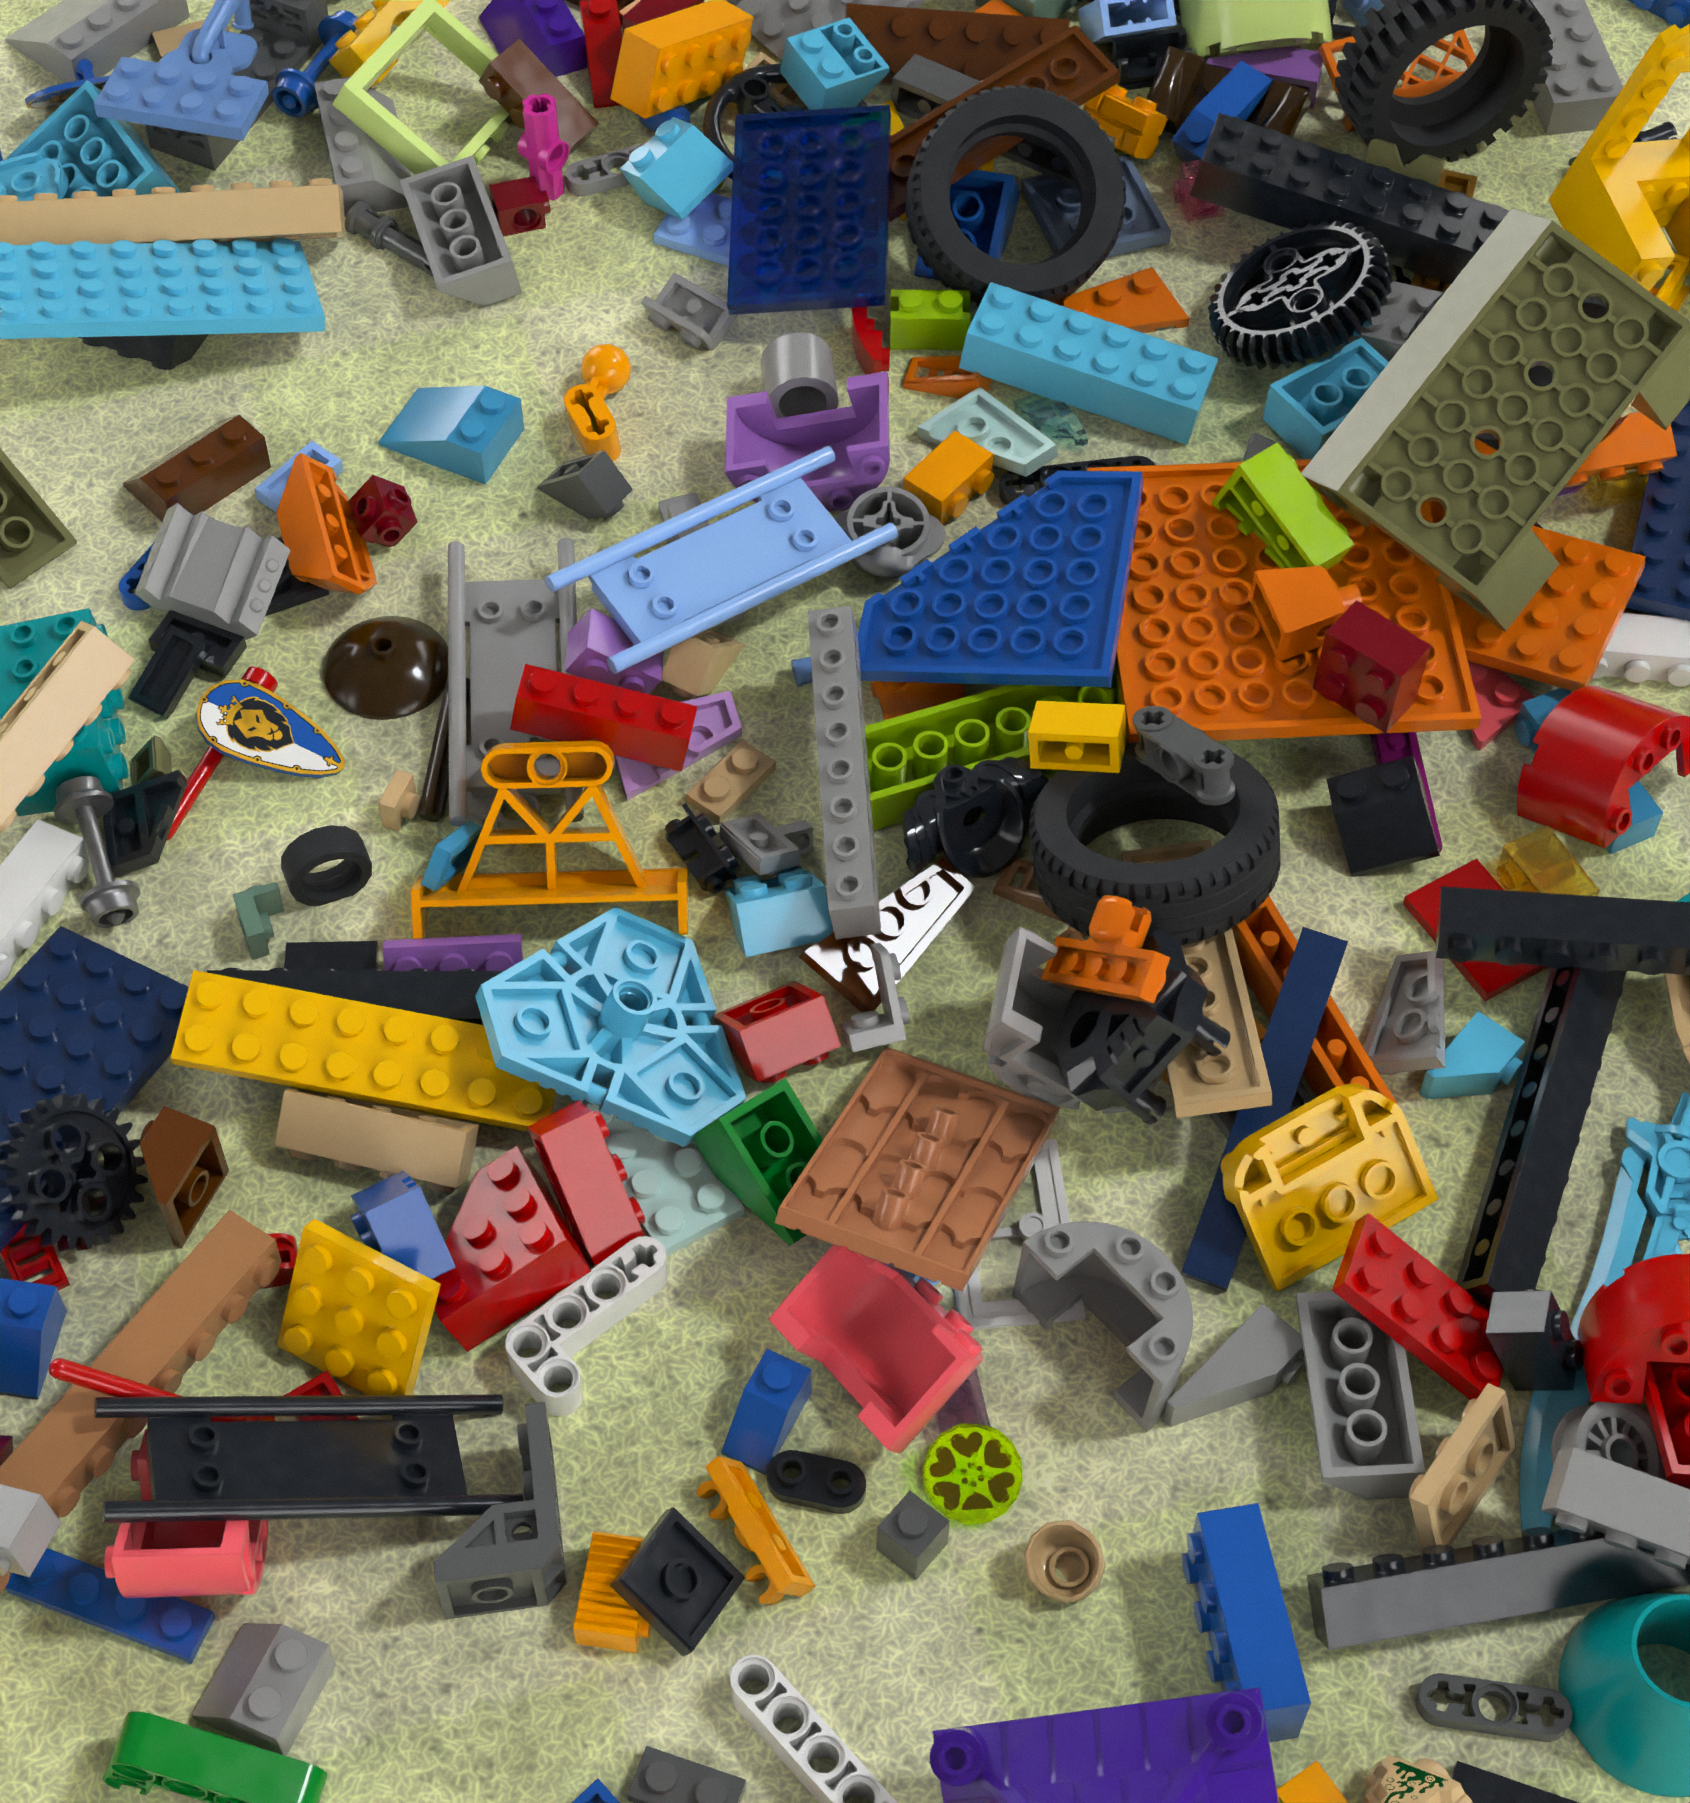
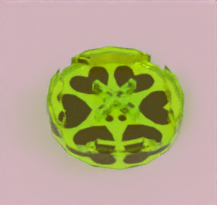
M958 1424L942 1432L929 1447L922 1467L923 1488L932 1506L948 1520L964 1525L987 1524L1003 1516L1017 1500L1023 1481L1022 1459L1013 1442L997 1428L981 1424Z

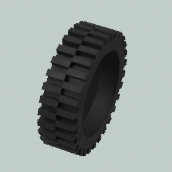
M1381 0L1384 6L1379 11L1371 7L1364 14L1368 24L1365 27L1356 24L1351 34L1356 42H1345L1342 53L1346 59L1338 60L1336 68L1340 74L1339 77H1335V86L1339 91L1336 93L1338 101L1367 147L1370 141L1375 138L1396 144L1402 163L1405 166L1423 154L1440 159L1446 158L1450 163L1458 161L1459 153L1465 151L1468 157L1478 153L1476 145L1482 141L1487 146L1495 142L1496 138L1493 134L1501 128L1506 133L1514 126L1509 120L1514 114L1521 118L1528 111L1524 104L1525 100L1535 101L1540 93L1535 84L1545 83L1548 77V73L1543 67L1551 66L1553 57L1549 50L1553 49V40L1549 36L1551 34L1549 26L1531 0ZM1485 25V37L1481 50L1474 62L1458 79L1439 91L1421 97L1409 98L1393 94L1396 84L1404 71L1429 46L1456 31Z

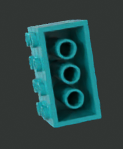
M90 608L0 626V720L80 621L95 626L108 637L104 624L97 625ZM121 688L115 691L111 690L100 703L102 710L98 717L88 726L83 725L72 738L74 744L69 753L58 762L54 760L43 774L45 781L40 789L31 797H24L15 809L18 816L53 812L57 804L55 794L57 787L63 782L76 777H96L100 779L103 790L108 793L123 789L122 779H127L129 772L126 758L120 750V745L126 743L125 728L121 718H118V710L124 709Z

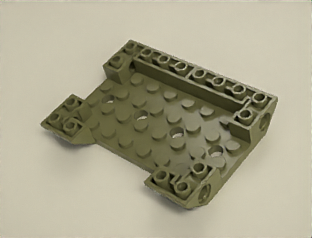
M1511 208L1301 474L1310 486L1363 526L1368 528L1373 523L1438 572L1437 582L1503 632H1506L1560 564L1532 531L1531 528L1630 404L1662 429L1666 430L1690 400V321L1553 220ZM1589 298L1601 300L1605 304L1606 314L1598 319L1588 317L1583 311V302ZM1540 365L1548 368L1552 373V382L1544 387L1534 385L1528 376V372L1532 367ZM1482 433H1489L1497 439L1499 448L1493 454H1482L1475 447V438ZM1428 501L1440 503L1444 508L1445 517L1437 523L1427 522L1420 513L1422 504Z

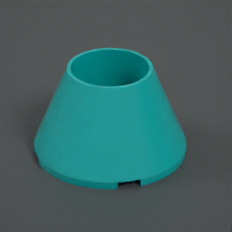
M1642 1593L1608 1601L1589 1613L1578 1624L1571 1634L1561 1657L1558 1686L1559 1693L1569 1701L1572 1708V1721L1569 1728L1594 1758V1762L1622 1783L1653 1795L1679 1798L1690 1797V1703L1678 1700L1659 1689L1645 1673L1637 1652V1648L1640 1646L1662 1644L1678 1648L1690 1655V1595Z

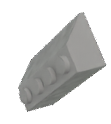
M350 77L314 83L334 183L339 184L343 190L344 217L346 218L350 208L358 201H365L370 204L372 211L376 213L408 208L409 206L400 180L410 177V170L332 105L342 86ZM370 87L366 92L397 118L393 99Z
M473 155L400 180L439 292L484 306L523 293Z
M1333 1291L1296 1293L1322 1482L1364 1499L1409 1497L1412 1483L1418 1475H1425V1467L1405 1348Z

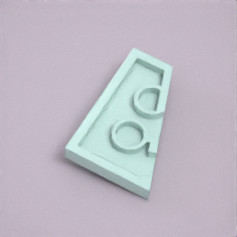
M981 387L976 388L917 426L919 438L935 445H939L955 430L993 453L994 466L1025 477L1058 456L1057 446L1053 441Z

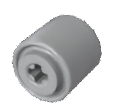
M801 332L785 334L771 341L764 349L760 363L764 391H767L776 417L782 418L837 409L839 397L829 345L818 336Z

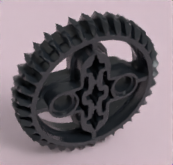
M1325 220L1318 226H1314L1310 222L1305 228L1299 229L1295 226L1291 232L1284 234L1281 231L1278 237L1273 239L1267 238L1266 243L1261 246L1254 245L1253 251L1249 254H1242L1239 263H1232L1230 265V272L1222 274V282L1214 286L1215 293L1209 297L1211 304L1208 307L1210 313L1208 318L1216 342L1220 344L1228 357L1234 358L1236 363L1244 362L1246 367L1256 365L1259 370L1267 365L1272 370L1277 369L1281 364H1284L1287 368H1290L1296 362L1304 365L1308 359L1315 357L1319 360L1321 354L1328 351L1334 353L1335 347L1341 344L1348 345L1349 338L1360 336L1362 327L1371 326V317L1380 315V307L1388 303L1387 295L1392 292L1390 284L1393 282L1388 255L1383 245L1373 236L1372 232H1366L1363 226L1355 227L1352 222L1343 225L1340 221H1335L1329 225Z

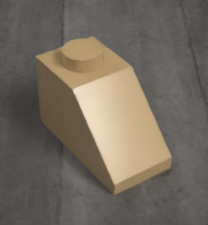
M711 628L672 646L662 671V680L673 685L671 688L672 692L688 699L711 694L745 644Z

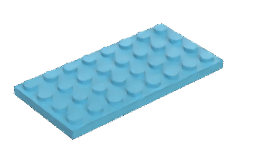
M277 238L269 242H254L250 239H236L233 242H214L208 239H199L193 243H175L170 240H157L154 243H134L120 240L113 244H94L89 241H77L73 244L59 245L45 241L35 242L32 245H12L7 242H0V339L325 332V314L300 241H293L287 238Z

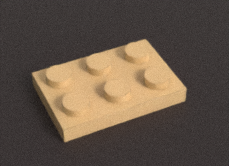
M1488 1383L1477 1399L1472 1398L1465 1406L1461 1423L1452 1436H1446L1440 1442L1435 1460L1426 1474L1418 1475L1412 1483L1409 1491V1502L1411 1503L1421 1552L1422 1549L1428 1546L1452 1545L1516 1450L1505 1390Z

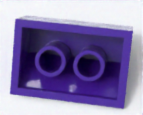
M491 0L479 15V20L499 55L520 39L555 77L587 68L585 35L564 0Z

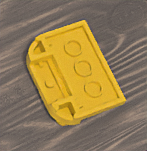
M1357 1083L1335 1087L1243 1139L1221 1161L1223 1189L1226 1200L1235 1204L1265 1277L1270 1286L1278 1292L1345 1254L1355 1222L1369 1213L1384 1226L1390 1228L1439 1200L1400 1107L1384 1095Z

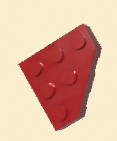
M515 1146L476 1172L445 1241L456 1268L432 1279L441 1284L434 1310L440 1322L468 1352L591 1272L542 1176L518 1146Z

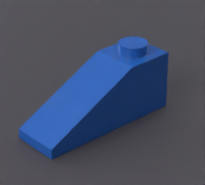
M1241 60L1192 110L1172 138L1176 156L1199 169L1218 114L1222 113L1246 121L1272 85L1273 80Z

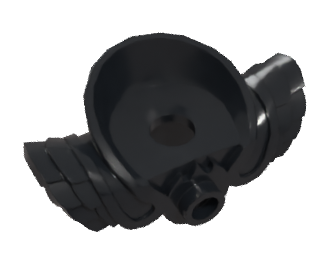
M1005 757L999 761H981L974 766L973 770L957 764L943 768L934 778V790L921 793L916 799V806H913L912 809L904 813L902 830L905 836L904 844L908 855L906 865L909 871L916 875L930 861L935 859L936 855L943 852L956 870L970 878H985L998 874L1019 853L1027 830L1026 809L1033 808L1037 796L1049 781L1048 778L1043 775L1040 769H1031L1030 763L1026 760L1014 757Z

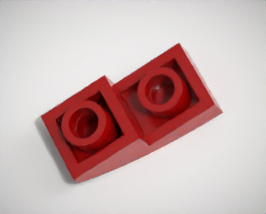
M852 301V343L862 371L865 375L881 371L889 372L890 347H882V331H875V318H867V301Z

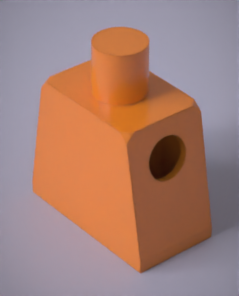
M1321 566L1255 571L1249 598L1278 661H1283L1323 646L1326 631L1356 600L1362 603L1360 591L1355 584L1335 588L1327 570Z

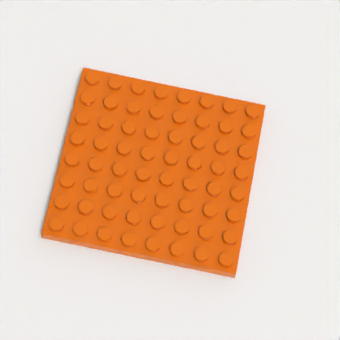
M1312 459L1295 460L1298 470L1302 472ZM1243 462L1096 467L1086 469V471H1142L1144 481L1115 657L1121 703L1125 705L1128 743L1139 742L1138 732L1133 727L1132 718L1139 709L1148 706H1161L1168 709L1172 714L1189 725L1202 730L1215 741L1384 733L1373 725L1363 722L1358 716L1339 704L1327 700L1321 693L1312 688L1322 646L1292 658L1278 661L1249 598L1255 571L1282 568L1264 553L1265 548L1268 546L1253 532L1246 536L1237 528L1238 523L1241 521L1227 508L1219 511L1211 504L1238 465ZM1320 493L1325 506L1335 519L1345 526L1350 539L1354 543L1353 547L1341 561L1327 570L1335 588L1355 584L1360 591L1362 604L1431 645L1416 701L1387 733L1478 729L1482 718L1451 591L1436 581L1439 573L1376 525L1371 523L1366 528ZM1429 501L1425 502L1420 507L1421 516L1427 522L1434 523Z

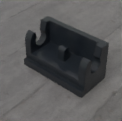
M1178 27L1113 38L1110 62L1120 72V82L1117 85L1127 90L1151 87L1168 46L1192 53L1191 47L1186 48L1187 32L1185 28Z

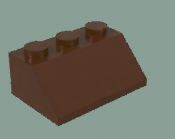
M240 414L220 420L123 482V486L162 522L167 509L177 503L192 515H196L201 511L204 512L271 468L265 436Z

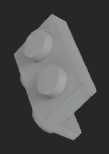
M675 272L655 301L645 296L641 302L650 313L647 319L665 332L670 327L680 332L678 337L696 350L700 345H703L713 351L720 344L740 314L734 306Z

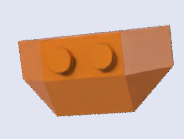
M300 453L294 460L276 512L284 545L291 550L288 556L289 569L297 579L310 582L323 589L361 595L372 589L377 584L366 540L361 538L356 530V523L348 504L349 499L335 483L338 478L331 467Z

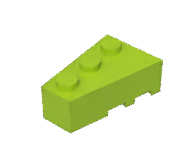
M1278 442L1239 464L1211 502L1219 511L1227 508L1241 521L1238 523L1237 528L1246 536L1253 532L1268 546L1265 548L1264 553L1281 568L1321 566L1328 570L1339 563L1354 545L1345 526L1335 519L1323 503L1320 493L1310 486L1298 470L1293 457L1287 454Z

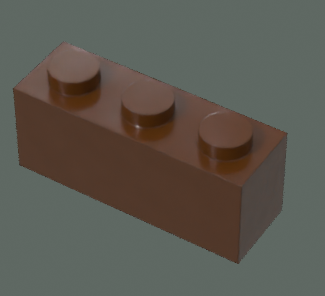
M520 39L492 60L479 79L488 96L493 100H497L510 114L513 122L524 130L523 100L531 94L542 95L547 93L556 99L559 138L569 145V155L589 139L599 124Z

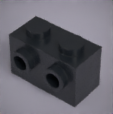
M1527 1289L1517 1292H1493L1486 1335L1514 1390H1573L1576 1370H1581L1583 1367V1346L1580 1340H1575L1570 1330L1568 1315L1565 1310L1560 1309L1552 1291Z

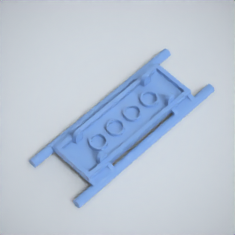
M826 446L545 577V582L551 592H555L588 576L592 583V591L634 645L607 658V665L613 674H617L896 539L898 531L893 523H888L851 541L801 479L802 476L835 461L833 449L830 446ZM754 498L759 500V502L644 556L637 559L633 556Z

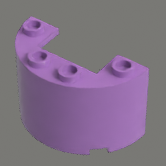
M887 371L848 377L847 392L852 406L777 418L767 391L727 397L725 473L735 488H738L815 451L830 446L835 453V461L802 476L801 479L828 512L850 509L853 502L860 495L878 488L889 468L890 425L889 377ZM757 498L752 499L756 503L759 502Z

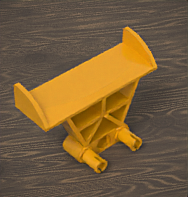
M562 741L498 744L488 751L481 764L482 777L487 784L498 788V791L465 873L457 874L435 892L421 885L424 875H420L411 888L413 939L425 938L428 907L678 900L679 935H688V868L642 869L602 787V784L612 774L615 762L613 752L603 742ZM542 754L554 755L560 761V771L551 776L542 774L536 766L537 757ZM585 787L553 828L547 824L516 790L526 788ZM593 797L607 826L568 827L585 804ZM504 800L531 827L530 829L492 830ZM615 841L628 869L558 871L557 843ZM546 843L547 872L474 874L486 845Z

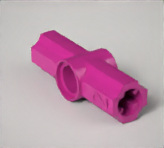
M547 93L542 95L531 94L523 100L525 131L520 137L518 152L528 160L530 177L535 176L539 190H546L549 200L555 201L564 194L562 167L568 159L570 148L565 141L559 138L556 99Z

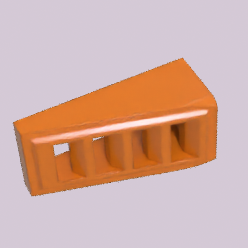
M962 355L911 357L903 381V388L961 399L978 387L988 392L992 379L981 376L978 372L972 373L959 368ZM918 367L930 369L928 376L916 377ZM938 370L944 371V375L937 376Z

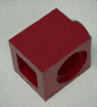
M535 176L489 185L492 208L503 237L546 228L545 214L551 213L549 198L546 190H539Z

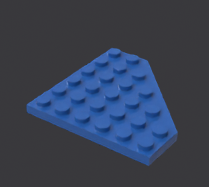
M1057 471L1044 480L1045 486L1029 497L1025 494L1021 495L996 512L998 518L979 530L977 527H974L948 545L950 551L932 563L928 559L900 577L901 584L888 593L882 595L878 592L866 600L858 631L861 681L1111 687L1144 485L1142 471Z

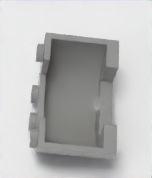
M1019 927L1007 939L1002 953L983 1050L989 1054L987 1064L1000 1080L1020 1094L1054 1106L1079 1110L1080 1102L1083 1101L1070 1093L1060 1074L1059 1057L1050 1048L1070 998L1076 990L1054 986L1041 980L1044 970L1037 967L1055 957L1058 947L1040 938L1035 932ZM1157 1077L1147 1087L1153 1093L1155 1092ZM1113 1106L1101 1111L1105 1114L1127 1112L1129 1110L1123 1106Z
M1080 1221L1059 1224L1044 1229L1025 1240L1022 1246L1012 1296L1018 1299L1039 1320V1324L1044 1329L1054 1323L1055 1319L1082 1299L1084 1305L1127 1347L1126 1352L1142 1368L1114 1391L1113 1399L1148 1432L1162 1417L1166 1402L1174 1393L1192 1336L1193 1308L1187 1286L1181 1274L1171 1260L1150 1241L1130 1230L1107 1223Z

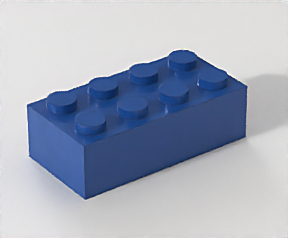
M1259 1503L1197 1513L1193 1532L1187 1533L1188 1552L1182 1554V1566L1187 1584L1196 1583L1200 1601L1194 1602V1615L1199 1632H1208L1212 1650L1206 1651V1663L1211 1682H1220L1222 1692L1261 1687L1269 1742L1298 1738L1311 1705V1700Z

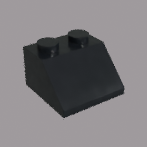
M1413 755L1327 778L1334 817L1352 877L1365 876L1440 856L1424 783Z

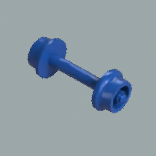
M339 10L332 16L323 18L318 25V34L324 46L303 72L293 68H285L277 74L276 86L273 89L272 97L276 106L282 112L294 118H301L308 111L312 112L318 108L314 83L330 64L329 59L338 50L335 43L349 30L354 32L357 29L353 25L354 21L358 18L356 15L346 10Z

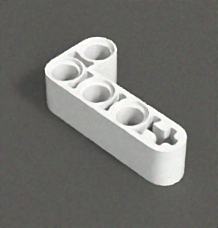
M648 1236L637 1237L629 1241L591 1269V1272L572 1283L508 1332L505 1346L512 1374L537 1403L545 1402L547 1413L557 1417L568 1416L581 1406L583 1390L580 1370L571 1357L665 1286L668 1273L666 1251L662 1243ZM605 1291L617 1293L611 1299L604 1300L597 1297ZM572 1319L579 1322L576 1326L567 1329L558 1326L565 1320ZM533 1348L540 1351L531 1358L519 1356L526 1349ZM556 1383H567L570 1385L568 1390L560 1393L548 1390Z

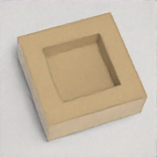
M396 770L378 802L383 827L399 832L406 818L411 820L416 815L420 796L416 794L413 774Z

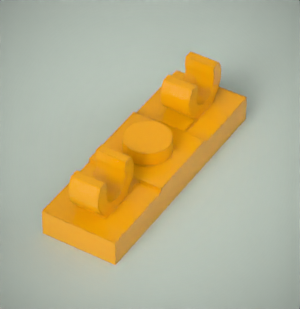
M717 1456L707 1464L705 1468L712 1480L702 1483L697 1489L696 1494L699 1498L707 1499L714 1496L717 1492L719 1493V1505L709 1513L710 1518L725 1520L732 1517L736 1524L734 1533L738 1541L748 1551L755 1552L762 1563L752 1566L745 1574L746 1580L754 1583L762 1580L765 1576L768 1577V1590L757 1598L759 1602L767 1605L775 1604L785 1594L802 1597L815 1588L814 1582L741 1461Z

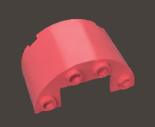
M832 1245L768 1318L797 1351L821 1362L863 1407V1410L857 1417L887 1450L894 1453H902L983 1361L982 1346L969 1335L974 1330L973 1326L954 1309L947 1312L939 1304L943 1295L931 1283L922 1277L916 1283L904 1271L894 1267V1264L890 1263L888 1265L847 1250L846 1246Z
M145 1429L140 1450L132 1451L130 1470L132 1481H140L142 1501H152L146 1442L147 1429ZM268 1520L137 1522L120 1524L114 1546L106 1547L104 1559L106 1578H115L117 1587L124 1598L255 1594L259 1589L264 1572Z

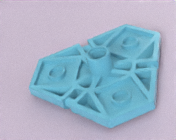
M616 906L557 940L550 951V955L544 948L481 984L475 995L497 1068L532 1083L536 1081L539 1083V1086L546 1089H555L556 1093L563 1096L565 1094L569 1095L570 1099L574 1101L580 1100L583 1102V1100L599 1106L598 1110L607 1115H616L617 1119L624 1122L628 1120L632 1122L633 1126L640 1129L644 1127L647 1129V1132L685 1147L691 1143L695 1133L742 1105L747 1099L722 1025H711L710 1023L717 1010L693 940Z

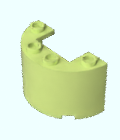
M1179 0L1181 23L1187 32L1186 48L1191 47L1193 54L1204 57L1205 64H1207L1208 58L1222 57L1231 53L1295 46V48L1318 51L1321 44L1333 41L1328 0Z

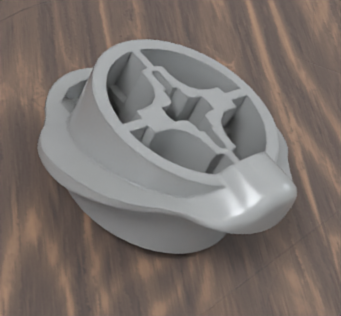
M880 487L869 490L860 495L853 502L850 509L835 517V521L851 541L888 523L895 525L898 531L896 539L851 560L860 570L878 577H897L908 573L915 564H921L925 558L938 552L945 541V529L942 523L928 513L925 505L919 498L900 488Z

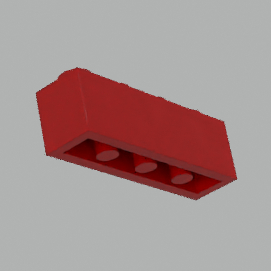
M525 664L515 699L510 730L559 742L599 741L609 746L613 755L682 772L698 706Z

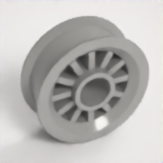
M1596 1402L1593 1405L1578 1406L1568 1411L1556 1426L1551 1445L1553 1467L1558 1451L1575 1447L1654 1477L1666 1479L1651 1418L1636 1404Z

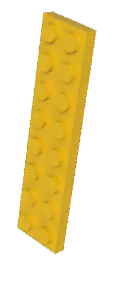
M193 970L170 1058L174 1065L529 1132L528 1126L552 1114L556 1096L555 1089H546L539 1086V1083L536 1081L532 1083L497 1068L484 1025Z

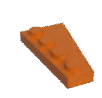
M1152 267L1052 302L1141 333L1156 332L1157 328L1174 326L1177 329L1189 326L1190 318Z

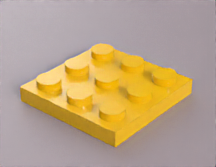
M313 1219L303 1227L277 1347L324 1372L328 1371L333 1377L367 1395H413L441 1284L340 1231Z

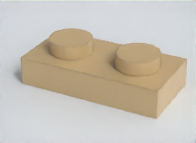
M742 739L686 794V802L718 824H721L776 770V761Z

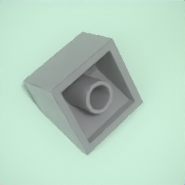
M243 1623L194 1710L192 1718L254 1746L287 1756L336 1666L329 1645L283 1624Z

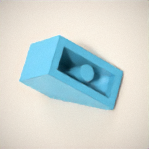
M1477 1011L1445 1049V1068L1427 1070L1419 1094L1426 1099L1492 1094L1501 1082L1509 1086L1520 1072L1523 1061L1519 1060L1525 1041Z

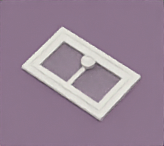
M1056 1139L1046 1140L1034 1160L1029 1174L1009 1205L1004 1219L989 1242L984 1256L963 1291L954 1289L957 1312L973 1326L974 1330L1039 1324V1320L1018 1299H1015L1012 1293L1023 1242L1044 1229L1070 1222ZM1080 1299L1070 1309L1055 1319L1054 1322L1085 1320L1083 1300Z

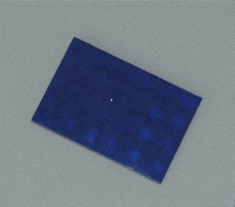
M889 105L736 115L727 291L729 315L887 305L891 111Z

